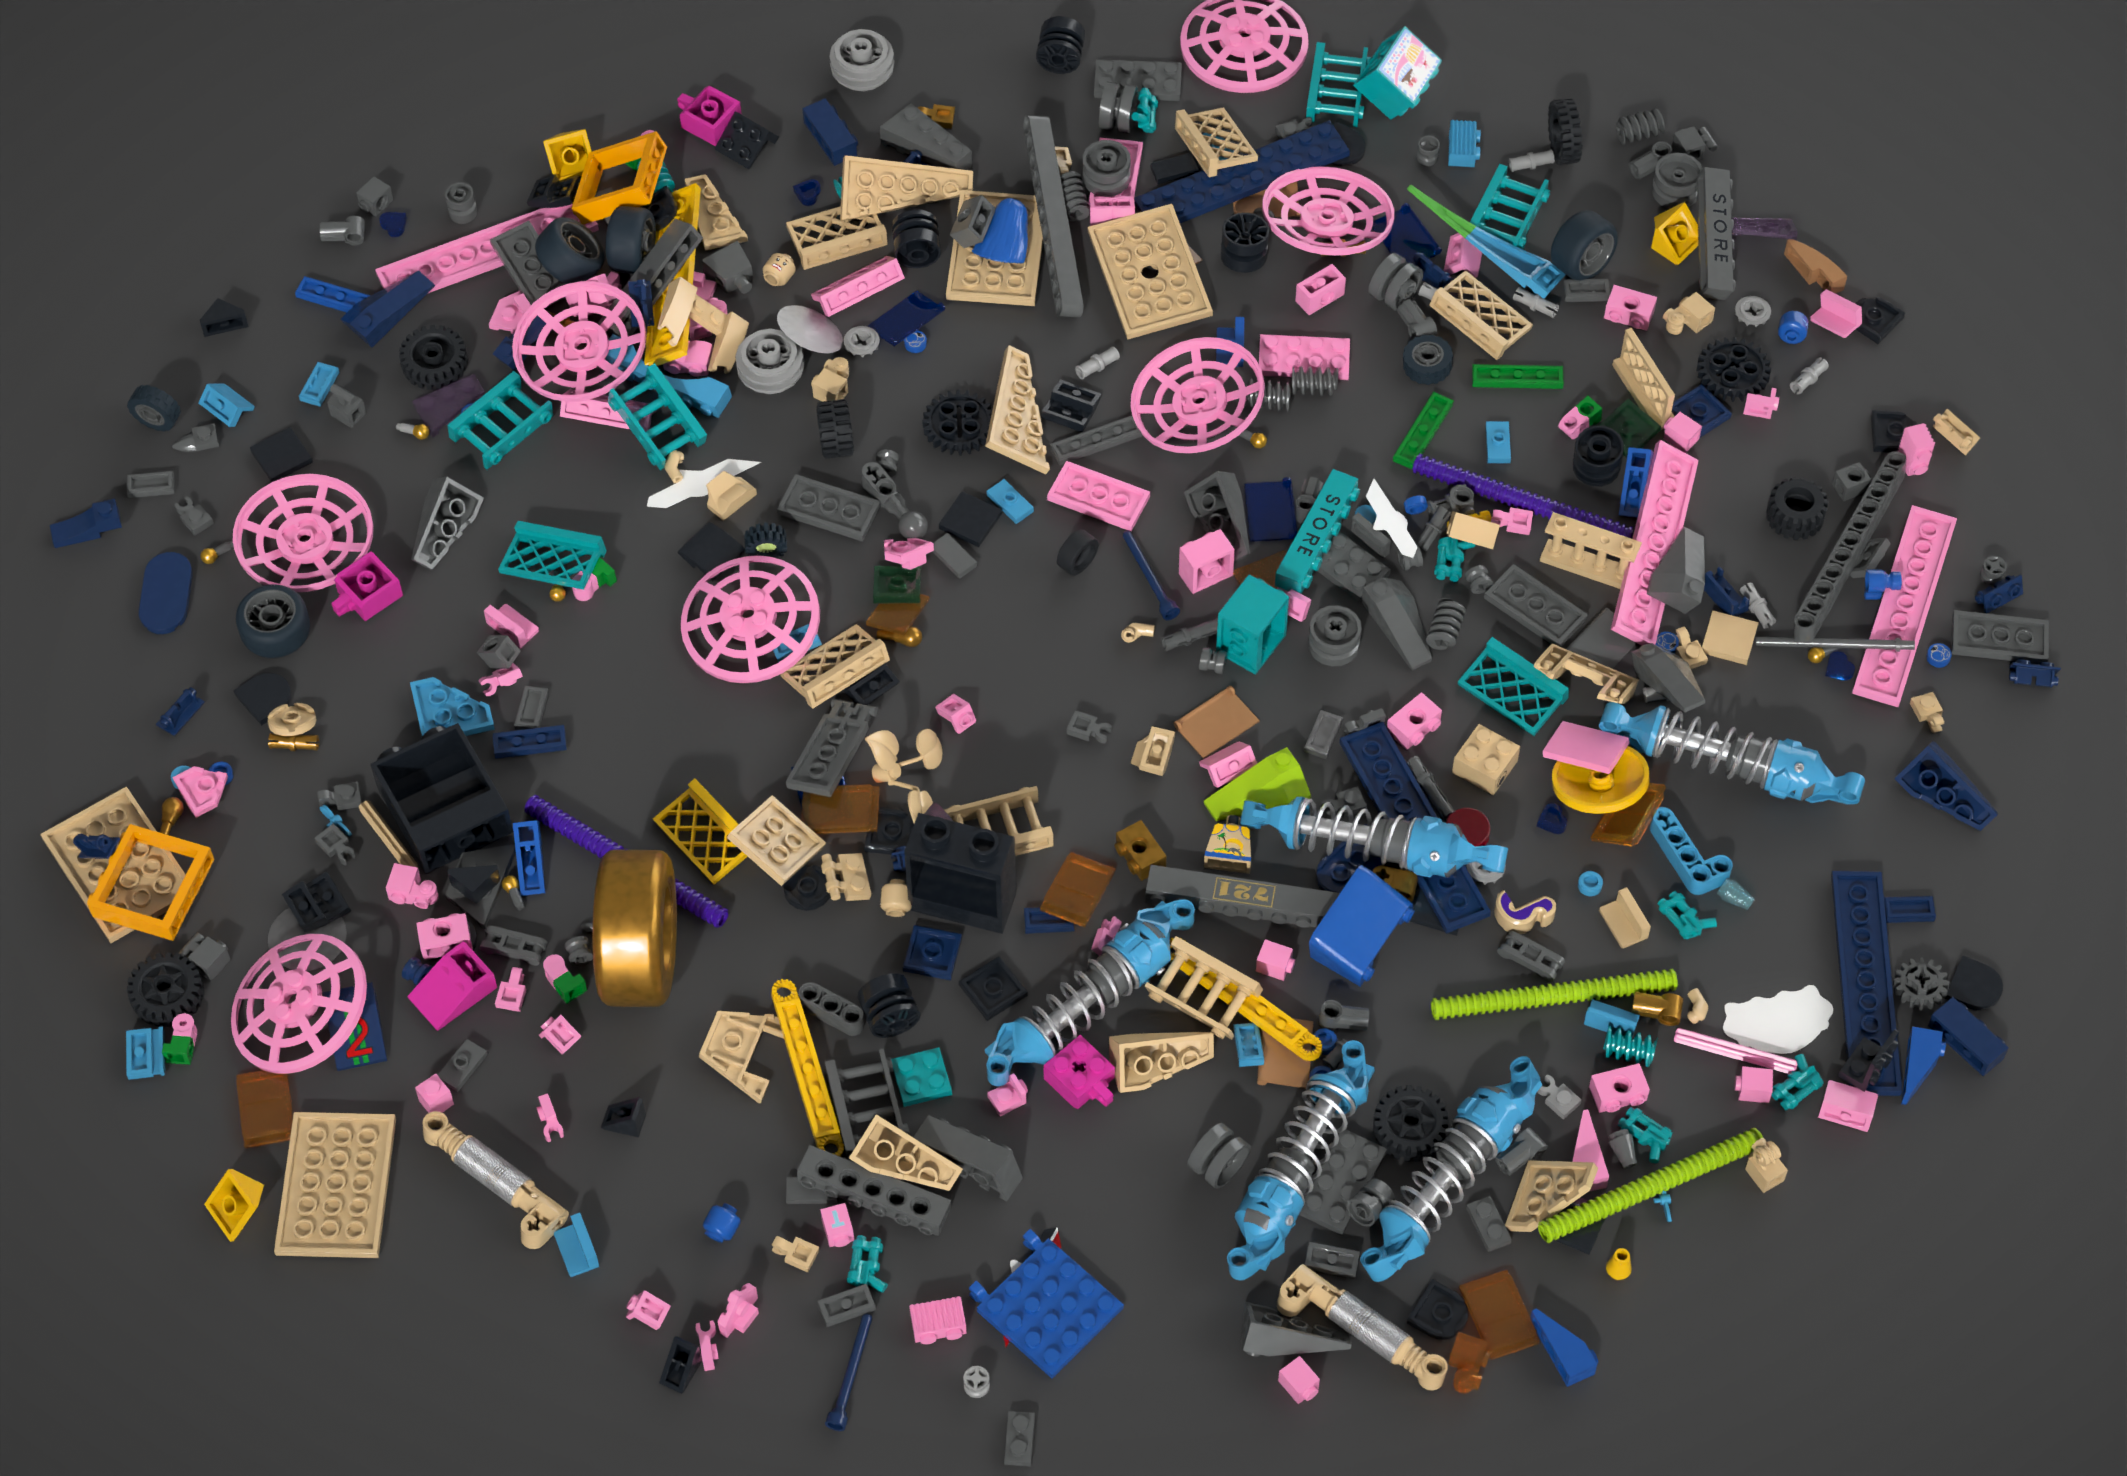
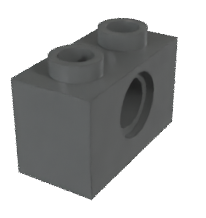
M983 195L963 201L950 236L963 248L983 242L996 208Z

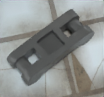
M490 925L487 926L485 931L486 938L481 941L479 949L486 954L495 953L538 966L542 959L541 952L546 949L548 942L540 937ZM496 939H501L499 943L495 942ZM526 946L533 947L532 951L525 950Z
M1509 931L1505 937L1506 942L1501 944L1497 950L1501 957L1511 959L1540 974L1548 982L1554 981L1557 976L1556 971L1561 969L1565 963V959L1559 954L1515 931ZM1514 946H1519L1521 948L1518 951L1514 949ZM1544 960H1546V961H1548L1550 964H1549V966H1547V965L1543 964L1542 962H1543Z

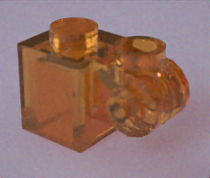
M1461 1332L1457 1334L1448 1365L1459 1368L1455 1373L1453 1385L1456 1391L1465 1394L1473 1389L1479 1390L1483 1378L1482 1375H1479L1481 1366L1487 1367L1491 1353L1487 1352V1341Z

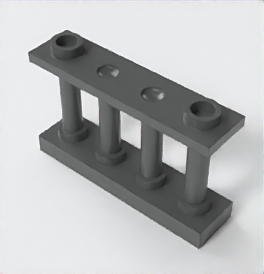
M884 1049L879 1050L880 1062L845 1070L836 1068L835 1060L825 1061L826 1075L847 1160L850 1161V1155L863 1136L853 1135L851 1127H855L857 1123L873 1120L876 1114L882 1118L894 1116L896 1127L910 1135L908 1124H902L890 1072H893L891 1057L886 1058ZM883 1072L885 1084L849 1092L841 1088L840 1083H844L846 1079ZM888 1093L891 1106L855 1114L852 1112L847 1113L846 1105H849L851 1101Z

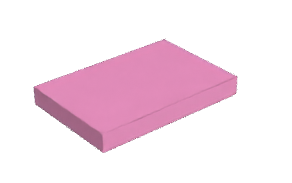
M1562 721L1544 748L1543 757L1610 774L1629 745V737Z

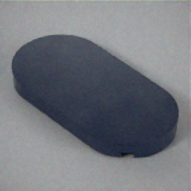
M175 552L159 554L152 558L145 568L139 605V618L143 626L152 633H171L186 620L193 571L189 560L182 554Z
M1342 841L1333 849L1332 854L1329 856L1327 854L1319 862L1316 873L1318 886L1323 891L1341 893L1360 865L1373 871L1375 867L1382 865L1381 858L1369 855L1368 861L1364 862L1363 853L1365 845L1353 843L1351 855L1346 859L1345 848L1347 842ZM1387 862L1384 866H1389L1392 862Z

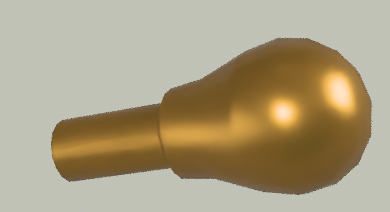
M914 626L896 629L895 631L878 630L877 639L894 640L908 647H916L922 641V633Z
M169 797L162 804V826L159 833L169 835L171 827L175 825L177 819L183 813L184 805L179 798Z

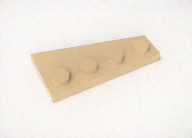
M707 175L686 178V186L697 183L701 188L698 229L703 237L702 242L705 251L728 246L736 241L739 243L747 242V234L744 230L742 231L739 222L732 216L726 203L721 200L718 191Z

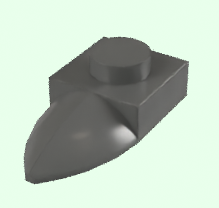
M215 424L192 428V433L177 440L172 445V448L184 452H195L219 447Z

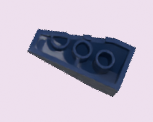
M417 271L356 303L340 320L373 348L435 285L420 271Z
M1934 741L1894 778L1911 796L1933 805L1938 810L1941 809L1953 815L1954 818L1980 831L1998 815V812L1957 764Z

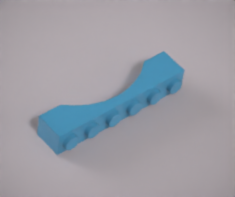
M612 334L609 341L621 339V337ZM633 344L628 346L625 358L618 367L623 372L630 366L637 354ZM621 348L609 350L605 360L613 365ZM641 359L627 380H635L639 383L645 381L647 367L649 366L645 365ZM664 375L687 407H695L706 416L712 415L719 418L732 398L729 386L713 378L685 380Z

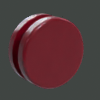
M1461 808L1449 815L1446 823L1458 824L1470 844L1475 847L1487 846L1490 835V823L1482 812L1473 808Z

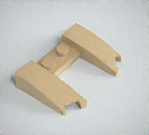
M682 277L675 279L669 283L658 329L660 330L665 326L672 334L668 343L674 347L679 341L688 317L716 335L708 371L715 372L717 366H724V373H729L735 363L738 346L745 338L749 323L734 312L726 315L696 294L698 288Z
M1551 644L1534 664L1536 669L1552 680L1560 677L1566 670H1570L1575 676L1587 677L1593 683L1604 686L1598 693L1597 699L1626 704L1633 697L1639 682L1636 678L1554 644Z

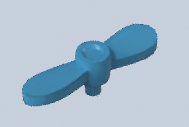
M326 805L320 807V811L330 819V823L326 825L327 827L334 824L347 836L350 837L352 835L349 829L342 823L343 820L338 814L334 815Z
M1663 1191L1659 1198H1653V1201L1663 1205L1667 1222H1672L1669 1209L1671 1197L1670 1194H1666V1191Z

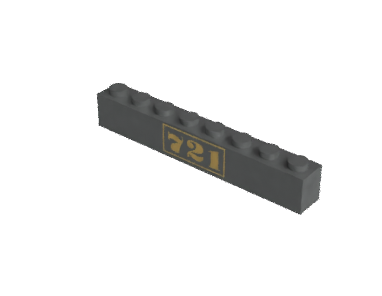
M1151 865L1146 887V902L1158 905L1161 901L1167 904L1185 899L1192 902L1194 909L1204 913L1216 912L1230 917L1242 916L1248 917L1251 920L1262 919L1277 924L1289 923L1303 928H1317L1340 893Z

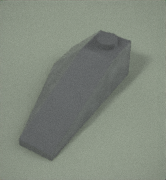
M448 477L433 479L424 501L411 560L429 570H433L449 551L452 543L459 539L463 534V530L476 519L484 497Z
M1245 1302L1240 1342L1242 1350L1251 1356H1278L1351 1349L1352 1344L1347 1333L1320 1324H1315L1311 1327L1302 1321L1300 1317L1293 1316L1291 1319L1279 1316L1277 1309Z

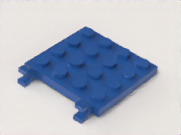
M1029 1229L1023 1235L1025 1239L1023 1244L1034 1253L990 1295L987 1294L979 1282L975 1281L969 1287L971 1291L969 1296L980 1304L977 1307V1312L1052 1379L1123 1310L1124 1304L1049 1238L1042 1243L1040 1238Z

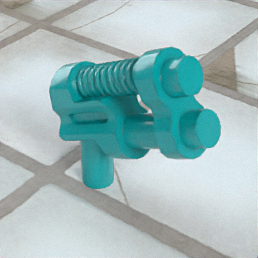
M1142 88L1138 92L1140 104L1137 106V112H1134L1131 118L1138 122V128L1143 129L1146 133H1153L1156 130L1155 115L1158 100L1154 95H1151L1148 88Z
M1451 537L1441 538L1438 541V558L1434 569L1436 578L1444 580L1445 577H1450V581L1457 582L1462 577V569L1460 568L1461 563L1464 561L1462 550L1473 548L1475 544L1465 541L1458 542V539ZM1446 561L1452 562L1451 567L1445 565Z
M1673 891L1668 896L1670 900L1662 898L1657 903L1659 911L1671 920L1684 939L1701 935L1702 929L1717 927L1715 917L1699 919L1696 916L1697 910L1694 907L1690 908L1685 902L1686 898L1682 893ZM1677 907L1683 914L1679 917L1672 910L1673 908Z
M1804 1054L1794 1057L1799 1071L1791 1072L1787 1075L1788 1079L1782 1084L1777 1083L1773 1086L1771 1096L1775 1100L1782 1099L1783 1101L1780 1104L1785 1110L1789 1108L1794 1109L1802 1099L1806 1098L1813 1091L1818 1090L1824 1084L1813 1065L1808 1067ZM1793 1087H1796L1799 1091L1792 1095L1788 1092Z
M1630 1107L1626 1112V1116L1629 1118L1625 1119L1622 1117L1617 1125L1621 1127V1130L1628 1129L1630 1134L1639 1139V1144L1651 1146L1649 1162L1659 1163L1660 1152L1665 1151L1666 1145H1669V1138L1672 1137L1673 1132L1668 1127H1663L1650 1119V1117L1644 1115L1641 1109ZM1638 1121L1648 1128L1643 1131L1634 1124Z
M858 1235L852 1243L853 1253L847 1282L856 1287L867 1284V1286L870 1285L883 1293L888 1284L874 1276L880 1269L878 1257L879 1253H882L883 1250L881 1239L872 1237L871 1241H866L867 1238L865 1236ZM862 1252H869L868 1261L861 1260Z

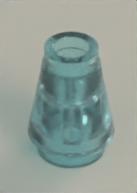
M1726 878L1717 892L1721 900L1746 910L1749 909L1755 899L1735 879L1730 880Z

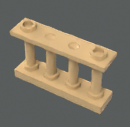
M1553 512L1545 529V533L1554 535L1553 540L1548 539L1541 554L1540 562L1620 589L1625 569L1628 567L1629 561L1635 562L1642 542ZM1562 539L1576 543L1575 547L1563 544ZM1584 547L1598 550L1597 555L1584 551ZM1609 554L1618 557L1620 561L1616 562L1607 559L1606 556Z
M1037 786L1023 787L1015 792L961 806L954 805L944 810L954 822L964 824V821L978 818L980 827L991 830L987 815L1001 812L1008 835L1015 837V856L1053 846L1051 826L1041 827L1033 804L1038 802ZM1024 806L1032 831L1020 834L1017 832L1010 809Z
M1175 936L1171 946L1175 950L1174 954L1176 956L1157 987L1148 982L1145 984V988L1149 992L1148 996L1158 1003L1165 1001L1212 1028L1211 1032L1217 1037L1224 1039L1226 1036L1232 1040L1234 1034L1228 1028L1229 1024L1245 998L1250 997L1251 994L1258 998L1263 988L1257 981ZM1190 959L1196 962L1195 966L1197 968L1176 999L1165 991L1183 962H1187ZM1210 970L1217 974V981L1197 1011L1187 1005L1186 1002L1203 975ZM1231 982L1238 986V992L1218 1023L1209 1018L1207 1014L1225 985H1229Z

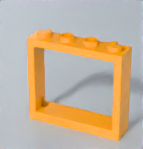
M651 132L589 152L571 208L573 214L578 217L582 224L609 217L620 206L641 207L651 204L667 150V146L658 132ZM641 158L633 186L595 197L603 170Z
M129 824L126 832L121 834L119 845L113 855L110 856L109 865L105 872L100 874L97 888L89 895L87 905L92 917L174 941L214 862L212 851L207 846ZM136 842L194 858L163 920L105 903Z

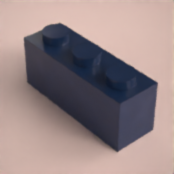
M826 98L802 108L804 124L834 166L842 163L845 155L857 156L858 141L856 136L850 134L846 122L843 119L840 120L834 105H830Z
M1953 997L1932 1014L1928 1027L1932 1030L1942 1031V1039L1982 1076H1985L2004 1059L2009 1048L2001 1037L1995 1036L1982 1020L1974 1017L1963 1003L1958 1002Z

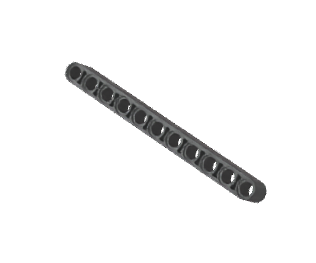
M1026 115L1023 122V131L1056 314L1059 317H1081L1083 313V299L1050 119L1048 116Z
M1895 451L1887 454L1794 618L1793 633L1794 639L1797 642L1809 643L1815 638L1899 489L1906 474V456L1903 453Z

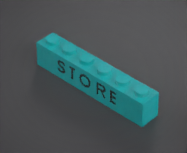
M1335 469L1331 471L1276 571V587L1286 591L1293 589L1302 594L1305 588L1308 589L1310 587L1314 570H1319L1322 564L1321 557L1324 553L1327 554L1329 552L1332 537L1338 535L1342 519H1346L1349 515L1351 502H1356L1359 496L1358 478Z

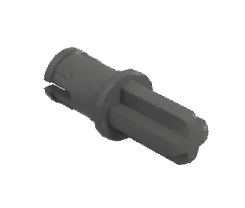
M1440 505L1438 506L1429 523H1425L1426 528L1416 542L1419 548L1425 551L1429 549L1437 534L1442 533L1443 525L1452 514L1450 511Z

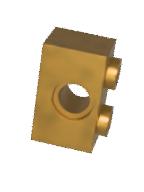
M1142 820L1116 833V843L1114 846L1119 856L1125 857L1130 872L1133 875L1136 874L1141 881L1148 878L1151 865L1166 867L1167 856ZM1141 850V851H1143V852H1142V853H1136L1135 851Z

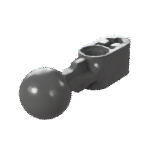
M866 463L862 468L861 484L873 499L880 501V507L896 515L899 519V532L904 538L921 539L928 529V522L925 516L920 512L908 510L905 506L906 501L896 490L895 482L878 463Z

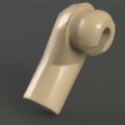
M677 450L668 454L664 466L673 483H678L683 479L677 467L678 464L683 462L684 454Z
M1132 623L1122 631L1121 637L1127 643L1135 641L1140 636L1153 637L1155 625Z
M1695 988L1688 993V997L1694 1006L1693 1010L1688 1012L1687 1017L1693 1024L1703 1021L1708 1012V1004L1699 989Z

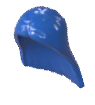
M1013 198L1002 200L996 206L983 242L975 244L972 252L980 257L996 262L1024 263L1028 247V212L1025 205Z

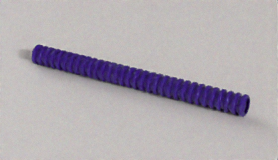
M1423 454L1417 455L1412 470L1415 474L1417 472L1421 476L1425 474L1427 478L1433 477L1435 481L1439 479L1441 483L1445 481L1447 485L1453 484V487L1466 484L1476 495L1480 493L1481 497L1486 495L1487 499L1494 498L1496 502L1500 500L1502 504L1506 502L1508 506L1514 505V508L1520 507L1523 510L1533 511L1537 516L1541 514L1542 518L1547 516L1548 520H1550L1552 513L1555 512L1628 538H1632L1634 532L1633 526L1628 528L1626 524L1620 525L1618 521L1614 523L1612 519L1606 520L1604 516L1599 518L1598 514L1594 516L1592 512L1585 513V510L1579 511L1577 507L1573 509L1571 505L1565 506L1563 502L1559 504L1557 500L1553 502L1551 498L1544 499L1543 495L1538 497L1537 493L1531 494V491L1524 492V489L1518 490L1516 486L1512 488L1510 484L1504 485L1502 481L1498 483L1496 479L1492 481L1490 477L1483 478L1484 476L1481 474L1477 476L1476 472L1471 474L1470 470L1463 471V468L1457 469L1455 465L1451 467L1449 463L1443 464L1441 460L1437 462L1435 458L1431 460L1429 456L1423 457Z
M538 795L531 796L525 804L524 812L536 818L544 825H548L549 828L561 833V835L566 836L569 840H573L574 843H578L579 846L585 847L586 850H591V853L597 854L599 858H602L610 850H628L624 849L621 845L618 846V843L612 842L611 839L606 838L603 834L600 835L598 831H594L588 825L582 824L581 821L576 820V818L568 813H564L563 810L558 809L554 805L552 806L551 803L546 802ZM675 878L677 905H682L684 909L695 913L697 917L701 916L702 920H707V923L713 924L716 928L721 927L728 917V909L722 908L720 904L716 905L715 901H710V898L704 897L703 894L698 893L695 889L691 890L690 886H685V883L679 882Z

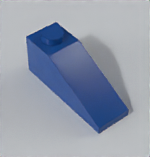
M1628 448L1619 516L1638 518L1654 454L1650 449Z
M539 821L513 823L520 894L525 896L545 893Z
M1912 1026L1907 1044L1901 1104L1907 1105L1936 1066L1939 1056H1944L1946 1042L1942 1041V1031Z
M1537 1308L1532 1310L1530 1323L1566 1386L1568 1387L1595 1375L1598 1364L1595 1352L1592 1349L1589 1350L1583 1340Z

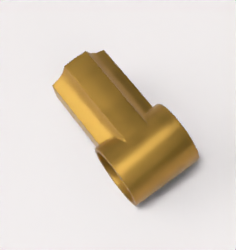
M1635 992L1632 1013L1656 1018L1663 1025L1676 1026L1680 1023L1683 998L1672 993L1656 996Z

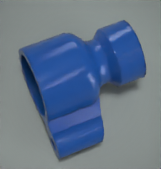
M1867 569L1865 573L1864 599L1880 600L1886 588L1901 590V572L1892 571L1890 574H1886L1882 569Z

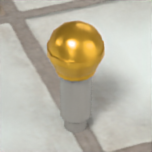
M398 423L396 425V429L400 430V432L413 434L419 440L426 439L429 436V428L424 424L414 426Z

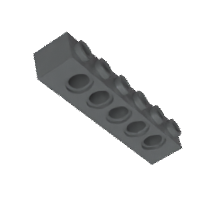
M809 1145L797 1170V1181L802 1186L808 1189H814L815 1187L823 1190L831 1198L839 1197L847 1200L854 1207L859 1208L862 1206L870 1209L877 1216L893 1218L898 1224L916 1227L926 1235L933 1234L939 1236L951 1210L950 1199L899 1179L870 1172L855 1162ZM822 1172H830L832 1175L823 1177L820 1174ZM846 1181H853L855 1185L846 1186L843 1183ZM870 1190H876L879 1192V1194L872 1196L869 1195L867 1192ZM894 1199H899L902 1201V1203L899 1205H894L891 1203V1201ZM922 1208L926 1212L924 1214H917L914 1210Z

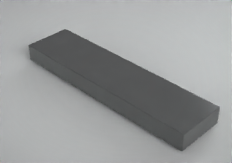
M1131 415L1051 443L1050 449L1060 466L1065 464L1066 461L1071 462L1137 439L1143 435Z

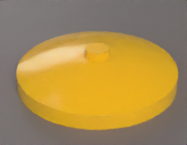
M1627 746L1610 774L1560 761L1555 763L1552 770L1553 790L1559 800L1570 808L1585 813L1602 814L1625 809L1636 803L1645 794L1650 781L1649 767L1645 758L1629 746Z

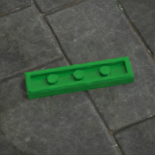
M1472 364V387L1563 389V366Z
M1435 392L1432 393L1394 454L1393 462L1410 469L1413 468L1417 455L1425 452L1452 408L1454 400Z

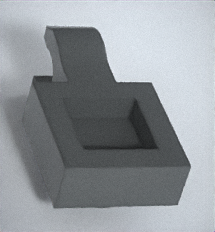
M358 782L335 785V792L329 790L317 792L320 807L322 805L327 807L337 805L338 811L357 808L361 804Z

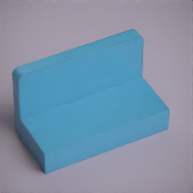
M224 383L207 384L199 400L201 406L229 427L236 426L242 411H253L255 408L254 405Z
M1592 999L1590 1007H1588L1584 1025L1607 1032L1608 1026H1611L1612 1034L1615 1033L1617 1028H1621L1622 1036L1625 1035L1627 1030H1630L1633 1037L1640 1015Z
M580 1213L570 1216L572 1225L554 1232L570 1277L599 1267L597 1255Z

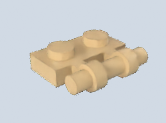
M862 853L838 854L837 863L832 861L830 854L822 856V873L826 875V890L830 893L832 900L840 899V893H844L846 901L870 899L872 894ZM836 874H840L841 882L836 879Z

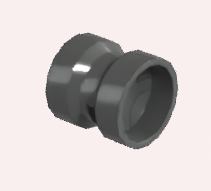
M1427 135L1421 137L1418 141L1417 161L1423 166H1432L1438 161L1440 142L1436 137Z
M1203 647L1199 670L1207 671L1210 669L1214 670L1217 674H1223L1227 660V651L1219 650L1216 652L1209 647Z

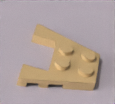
M717 1011L699 1053V1058L761 1104L770 1080L748 1073L746 1070L763 1031L784 1039L778 1017H774V1014L757 1016L744 1012Z

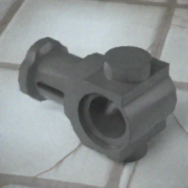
M1466 484L1456 485L1450 489V493L1446 494L1444 499L1434 502L1431 500L1427 501V511L1430 519L1435 514L1439 505L1450 512L1454 511L1464 515L1474 514L1473 491Z

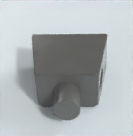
M738 241L702 259L705 276L711 281H715L717 286L725 293H730L738 288L741 293L745 294L752 289V284L750 283L753 280L752 266Z

